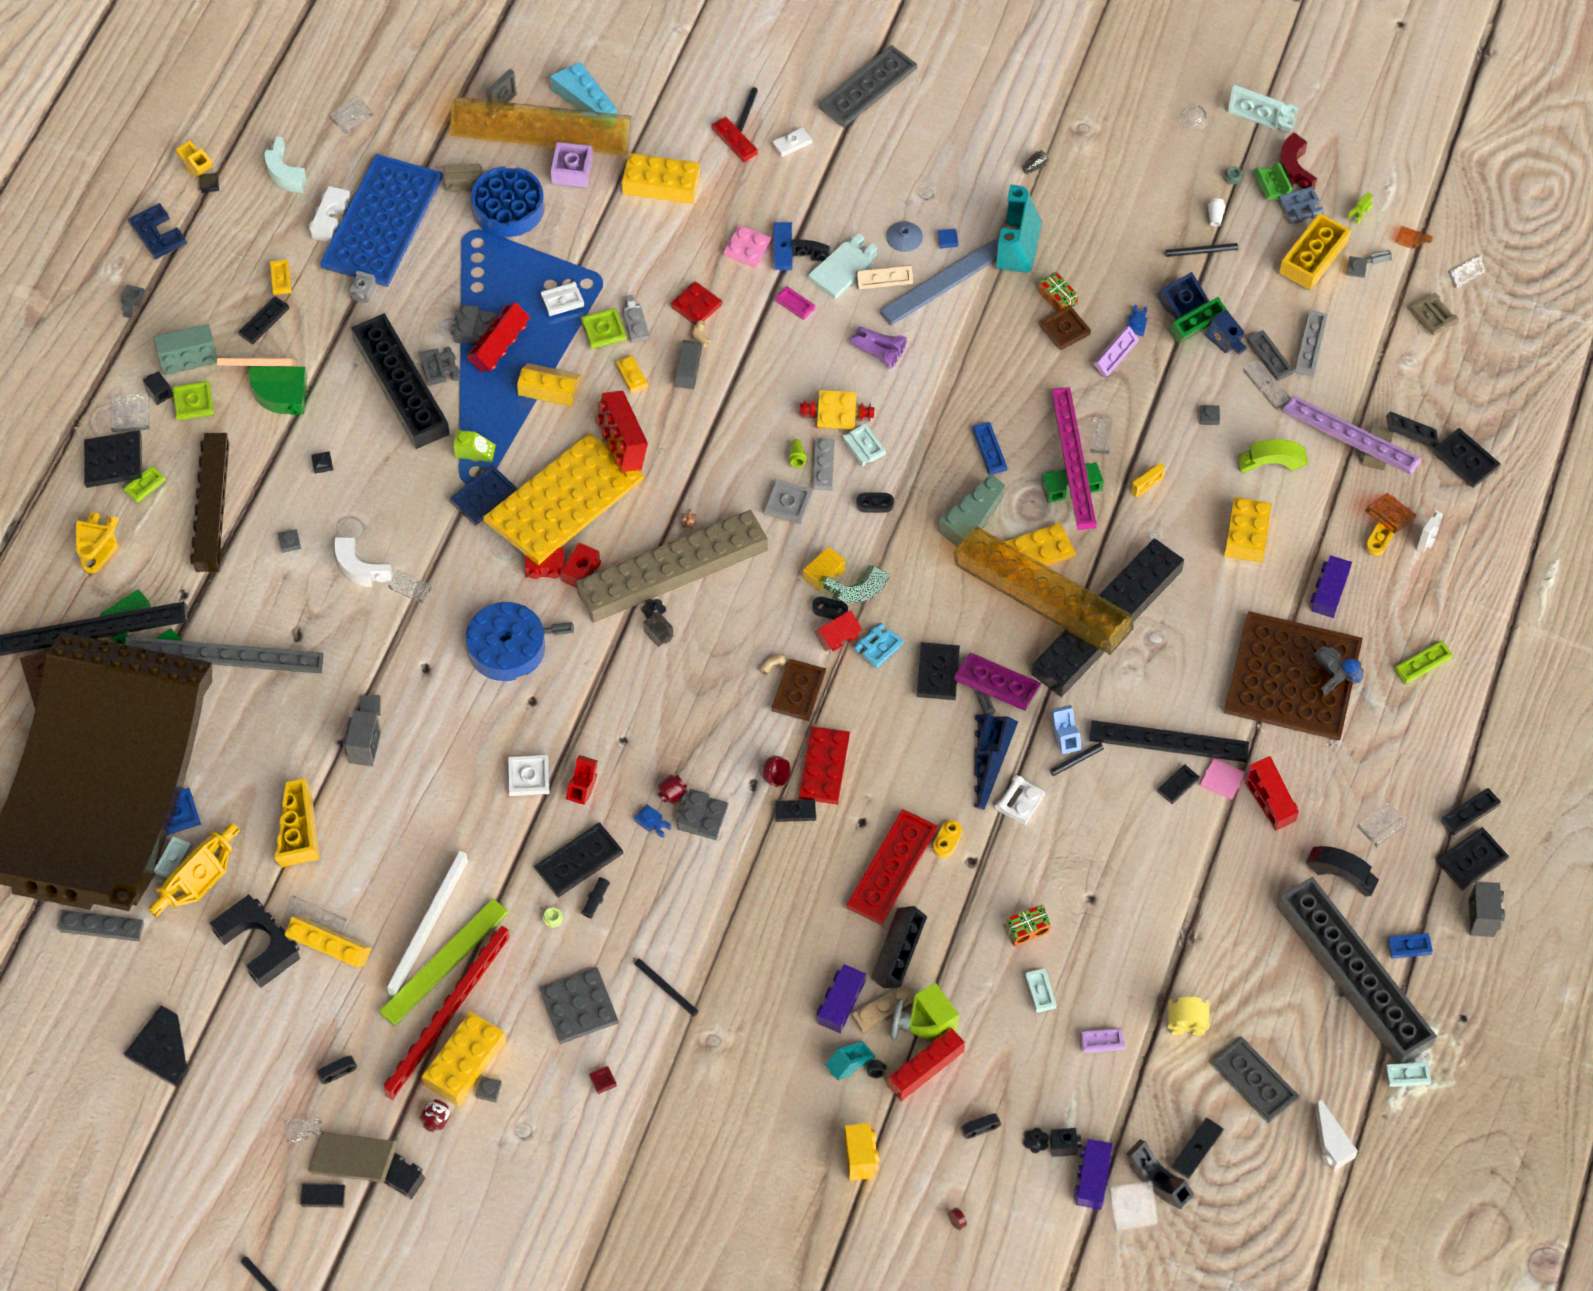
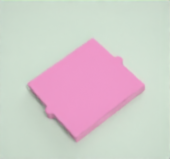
M1213 759L1209 768L1205 770V776L1200 786L1232 800L1237 789L1241 788L1240 783L1246 772Z

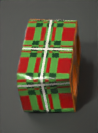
M1057 272L1040 281L1039 293L1056 311L1069 305L1074 307L1078 304L1077 292Z
M1041 904L1007 918L1004 922V927L1013 945L1017 946L1049 933L1051 923L1044 905Z

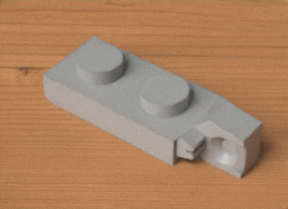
M633 295L626 296L627 306L623 307L631 343L650 340L640 303L635 304Z

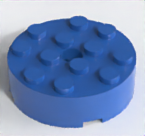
M506 166L497 167L481 175L472 188L471 203L474 219L483 230L499 237L521 236L535 228L543 217L545 209L543 188L538 178L528 170L516 167V169L506 168Z
M514 602L494 603L481 609L471 619L466 631L468 656L474 668L482 675L497 681L516 680L517 677L525 674L528 675L534 671L541 663L545 653L544 630L539 617L528 607Z

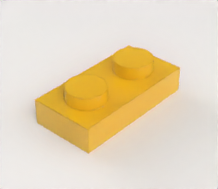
M288 259L270 261L273 294L292 293Z
M633 355L616 361V366L630 393L648 387V383Z
M1160 462L1155 467H1150L1143 476L1136 477L1132 482L1131 494L1137 498L1163 479L1166 467Z

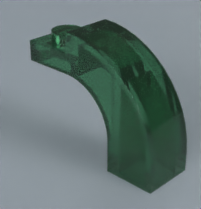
M869 565L863 578L852 586H845L828 576H822L819 583L824 585L823 589L834 593L833 599L849 603H859L875 597L885 587L891 574Z

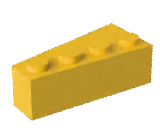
M305 778L286 782L282 803L283 812L280 817V833L277 838L278 847L275 852V859L281 868L320 859L311 787Z

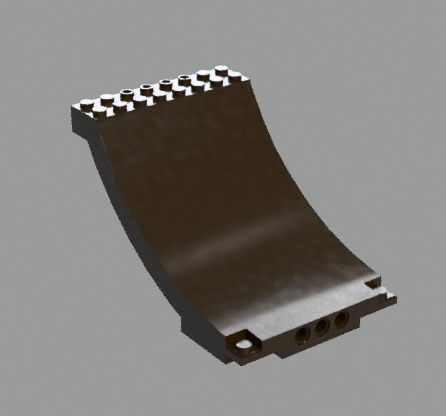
M61 632L46 653L41 687L26 746L10 792L0 813V885L12 887V894L86 910H90L93 904L124 911H130L132 905L137 906L155 875L154 869L158 864V857L168 834V829L183 788L200 720L204 695L212 683V662Z

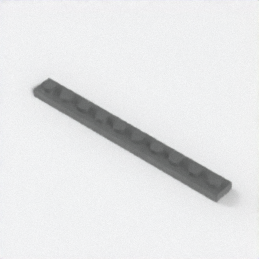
M126 636L125 642L126 645L132 647L146 648L152 651L165 652L197 660L201 659L212 662V665L322 674L324 653L128 636Z

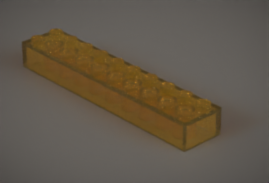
M455 97L451 105L450 136L556 147L557 142L592 146L593 152L626 155L629 152L632 116Z
M977 526L953 551L955 566L1109 655L1117 649L1134 629L1132 614Z

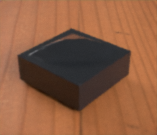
M330 451L311 455L315 474L333 470Z

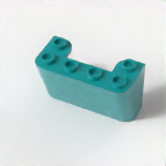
M1010 184L1007 197L1006 221L1011 226L1020 227V230L1001 227L996 268L1029 272L1034 266L1042 220L1028 190L1023 186ZM1011 234L1014 236V239L1008 241L1004 239V236Z

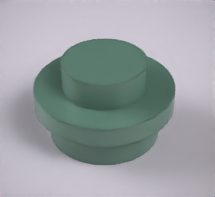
M1231 167L1226 171L1225 179L1230 184H1238L1242 181L1243 174L1239 168Z

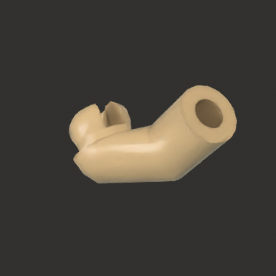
M784 654L771 656L759 670L762 674L768 675L777 664L780 667H785L788 659L785 658Z

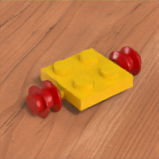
M819 390V405L817 408L814 400L809 404L804 399V403H800L799 414H803V418L805 415H810L812 419L815 413H818L817 428L855 430V416L858 414L860 421L863 418H868L870 422V418H874L875 407H871V403L868 407L861 403L858 410L856 408L857 392Z

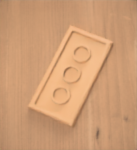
M218 358L217 365L236 367H297V360L291 358Z

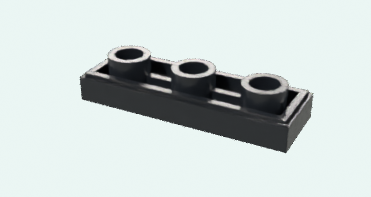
M1206 1117L1171 1168L1187 1179H1190L1221 1136L1224 1128Z

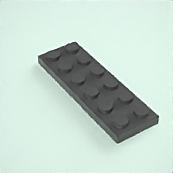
M891 45L820 102L819 109L845 128L915 71L917 63Z

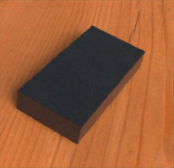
M1184 764L1158 789V793L1173 805L1199 780L1200 776Z
M302 1184L301 1207L344 1208L346 1187L345 1185Z

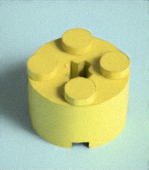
M1180 997L1178 1002L1174 1003L1173 999L1169 1000L1168 1028L1171 1030V1033L1173 1035H1183L1184 1032H1192L1196 1036L1204 1035L1205 1030L1210 1028L1209 1001L1206 1000L1203 1003L1202 999L1198 997Z

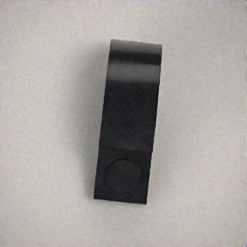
M1330 846L1313 847L1305 862L1317 875L1333 874L1348 880L1366 897L1372 896L1379 881L1370 872L1372 866L1358 856L1339 848Z
M1140 1139L1126 1153L1132 1162L1130 1167L1146 1187L1166 1203L1181 1209L1194 1196L1185 1179L1173 1175L1158 1162L1146 1141Z

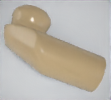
M700 320L694 326L693 337L698 342H702L703 347H707L711 341L705 336L706 323Z

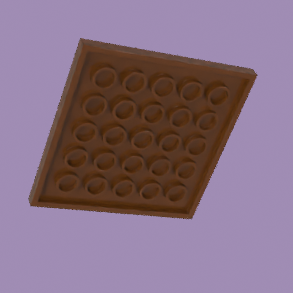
M1248 611L1224 713L1340 741L1353 683L1345 679L1325 696L1321 688L1333 676L1317 661L1315 653L1323 646L1327 648L1332 647L1341 654V659L1344 661L1347 659L1357 660L1363 638Z

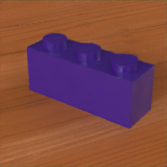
M1330 555L1328 562L1324 561L1321 572L1324 573L1323 577H1318L1315 588H1318L1317 593L1313 592L1310 601L1313 604L1312 612L1334 618L1350 572L1351 561Z
M843 964L841 970L836 971L833 978L835 983L832 988L829 987L825 994L826 1001L824 1005L820 1004L816 1013L819 1025L840 1034L866 982V973Z
M1087 1139L1086 1146L1082 1145L1080 1158H1083L1084 1162L1083 1166L1079 1165L1077 1178H1081L1080 1185H1075L1074 1198H1077V1206L1102 1210L1113 1143Z

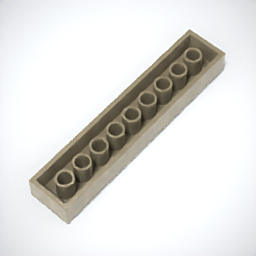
M750 509L576 581L577 591L593 623L768 551V538Z

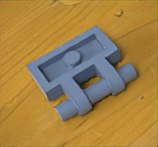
M1313 187L1279 196L1278 201L1285 214L1293 213L1292 216H1288L1289 223H1300L1307 218H1316L1319 213L1324 214L1322 207H1315L1319 205L1320 200ZM1305 208L1308 209V211L1301 213L1300 211Z

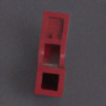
M1293 132L1282 146L1279 162L1292 187L1297 183L1302 189L1309 187L1315 189L1317 178L1301 167L1297 161L1305 153L1307 141Z

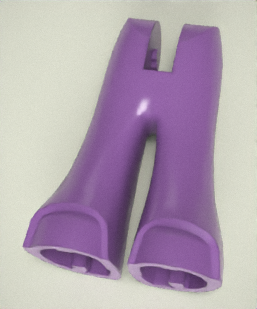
M860 326L856 330L857 335H853L850 339V343L856 348L870 353L890 368H894L898 362V356H902L907 344V337L903 335L888 336Z

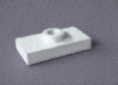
M802 127L772 141V145L779 155L783 157L811 144L812 138Z

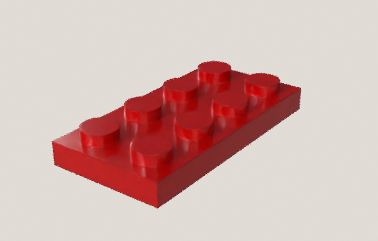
M811 726L799 799L838 805L850 739L849 731Z

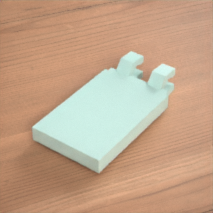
M1234 85L1231 91L1228 112L1275 130L1280 128L1281 130L1291 132L1296 122L1295 115L1298 113V107L1291 104L1286 106L1284 102Z
M858 233L851 243L849 241L847 243L844 242L808 275V279L832 298L836 299L857 280V270L869 269L872 266V260L878 255V252H876L878 247L872 243L866 248L865 252H862L860 248L864 245V237Z

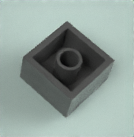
M354 710L352 717L348 719V735L345 734L343 739V746L346 747L345 754L348 756L350 764L373 766L381 735L377 713Z
M1475 881L1468 898L1470 936L1495 937L1497 930L1501 929V921L1505 919V910L1501 909V903L1504 901V891L1500 889V883Z

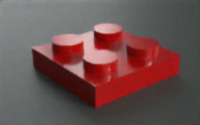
M694 281L670 304L672 309L695 325L700 320L705 321L721 307L722 300Z

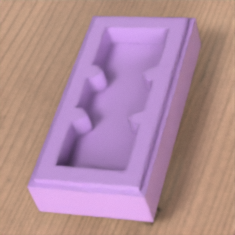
M1122 1028L1080 1032L1083 1053L1124 1050L1125 1048Z

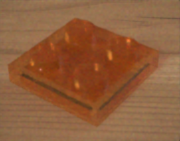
M1389 493L1369 504L1365 512L1394 534L1413 522L1417 516L1409 507L1404 506Z

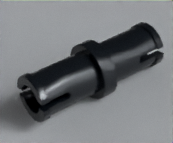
M599 877L593 891L589 892L588 900L581 911L583 916L592 919L599 904H602L603 896L610 885V882L605 878Z

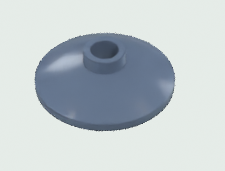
M911 222L895 223L887 232L889 245L901 252L917 249L923 240L921 229Z

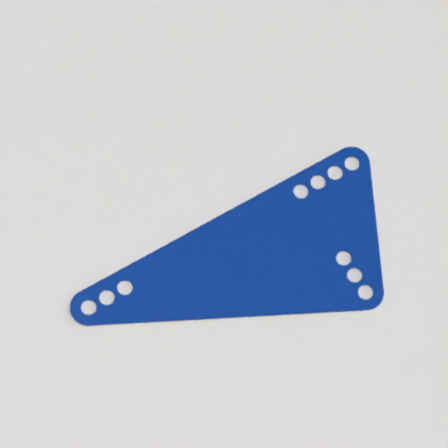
M472 230L464 235L461 242V304L478 306L479 311L496 312L498 315L506 304L517 302L530 316V319L527 321L526 328L518 333L517 340L506 349L507 353L499 358L496 362L497 366L492 371L480 372L466 358L475 345L460 343V430L476 432L496 445L493 462H475L470 459L459 458V475L465 484L470 483L476 478L469 474L472 467H481L483 471L491 465L496 469L498 468L537 399L518 395V380L522 368L527 363L556 369L582 324L581 317L588 314L603 288V279L595 271L509 239L492 235L485 230ZM481 238L484 240V245L481 248H474L471 245L472 240ZM474 253H482L484 260L480 263H475L471 260V256ZM482 268L484 275L479 278L473 277L471 275L472 269ZM567 279L576 282L584 301V306L549 316L541 297V292L547 290L544 288V283L548 280H554L557 283V287H559ZM584 279H591L594 285L590 289H584L580 283ZM480 282L484 285V289L476 293L471 290V285Z

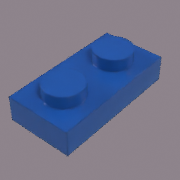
M1429 933L1388 937L1387 940L1391 959L1432 955L1433 952Z

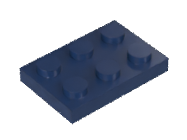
M491 465L450 498V502L476 526L483 521V517L518 490V488Z

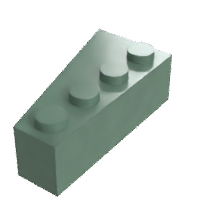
M990 474L939 520L938 532L967 554L970 546L976 541L978 534L985 527L988 519L993 515L1004 498L1005 484Z

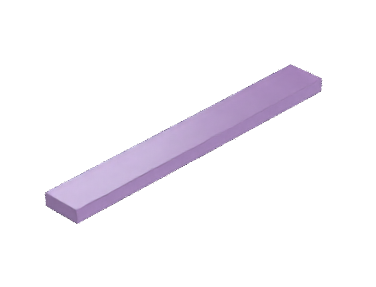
M1293 396L1283 408L1284 413L1409 475L1421 462L1420 457L1296 396Z

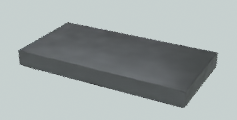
M1242 1036L1211 1061V1065L1268 1124L1299 1099V1095Z

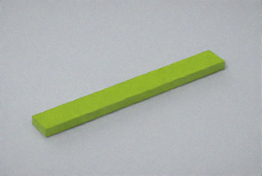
M492 899L379 1011L380 1015L395 1027L508 914V910L495 899Z

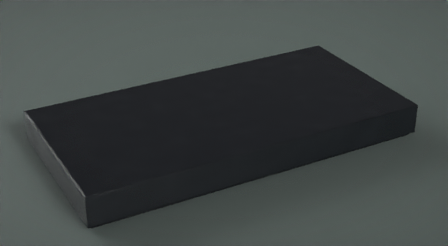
M599 822L536 864L534 868L559 898L624 853Z

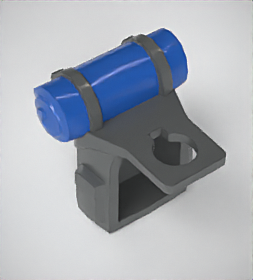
M1325 646L1315 653L1317 661L1333 676L1321 688L1325 696L1345 679L1353 684L1362 681L1364 670L1358 659H1347L1344 661L1341 659V654L1332 647L1327 648Z

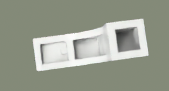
M335 538L337 563L347 579L365 587H372L373 581H392L391 564L363 563L356 557L357 547L355 538Z

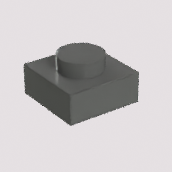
M1349 256L1346 275L1365 278L1368 259Z
M1219 405L1200 406L1201 425L1220 424Z
M297 529L278 533L282 553L301 549Z
M481 1076L476 1098L497 1103L502 1081Z

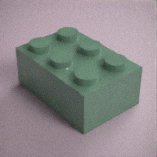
M209 324L154 336L164 375L217 363L218 357Z

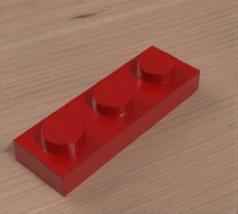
M726 116L712 124V130L743 162L758 154V149Z

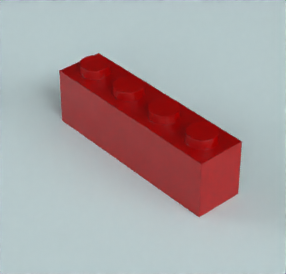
M517 302L506 304L466 358L480 372L492 371L497 366L496 362L499 358L507 353L506 349L517 340L518 333L526 328L530 316Z
M951 1027L888 1077V1088L902 1102L964 1052L965 1041Z

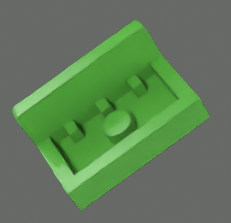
M1276 162L1272 168H1256L1253 172L1267 200H1279V196L1292 191V186L1280 162Z

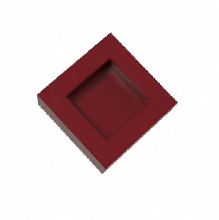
M609 1066L589 1074L597 1095L617 1087Z

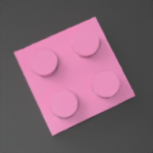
M739 225L724 250V256L757 268L772 243V237Z

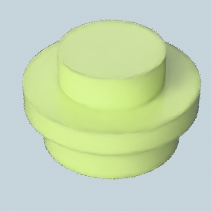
M555 907L548 908L543 913V922L548 927H557L563 921L562 912Z

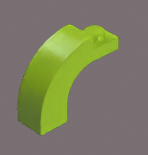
M1286 439L1258 441L1250 444L1251 449L1238 454L1240 470L1243 473L1266 464H1281L1291 471L1308 465L1306 448L1295 441Z

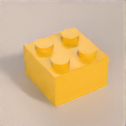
M870 1123L845 1125L844 1144L850 1181L875 1178V1170H879V1154L875 1144L876 1133L875 1130H871Z

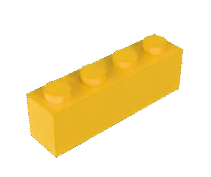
M293 916L285 933L286 937L356 968L366 965L372 949L371 946L303 916Z

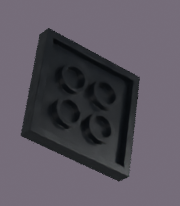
M140 430L84 440V484L86 488L142 478V434Z

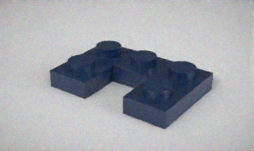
M160 203L128 219L129 224L155 260L187 244L186 238L178 227L162 235L155 227L170 219Z

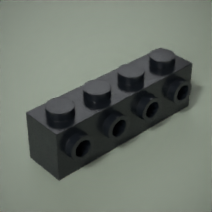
M915 906L897 908L871 975V979L884 989L901 987L928 917Z

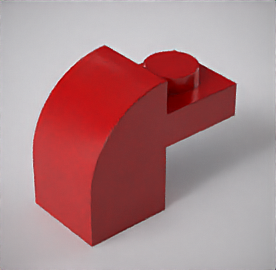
M582 755L577 757L574 776L568 783L566 800L585 805L595 786L598 760Z

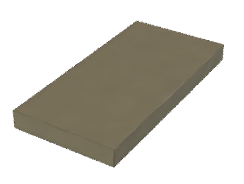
M323 1132L309 1171L312 1174L384 1183L397 1143L392 1140Z

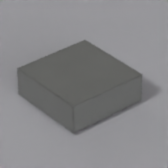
M380 695L360 696V711L377 713L380 716Z

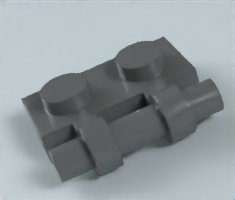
M450 347L444 348L445 353L439 354L438 348L420 352L428 386L447 382V375H450L453 381L459 379V368L455 364V354ZM442 362H447L448 366L443 367Z

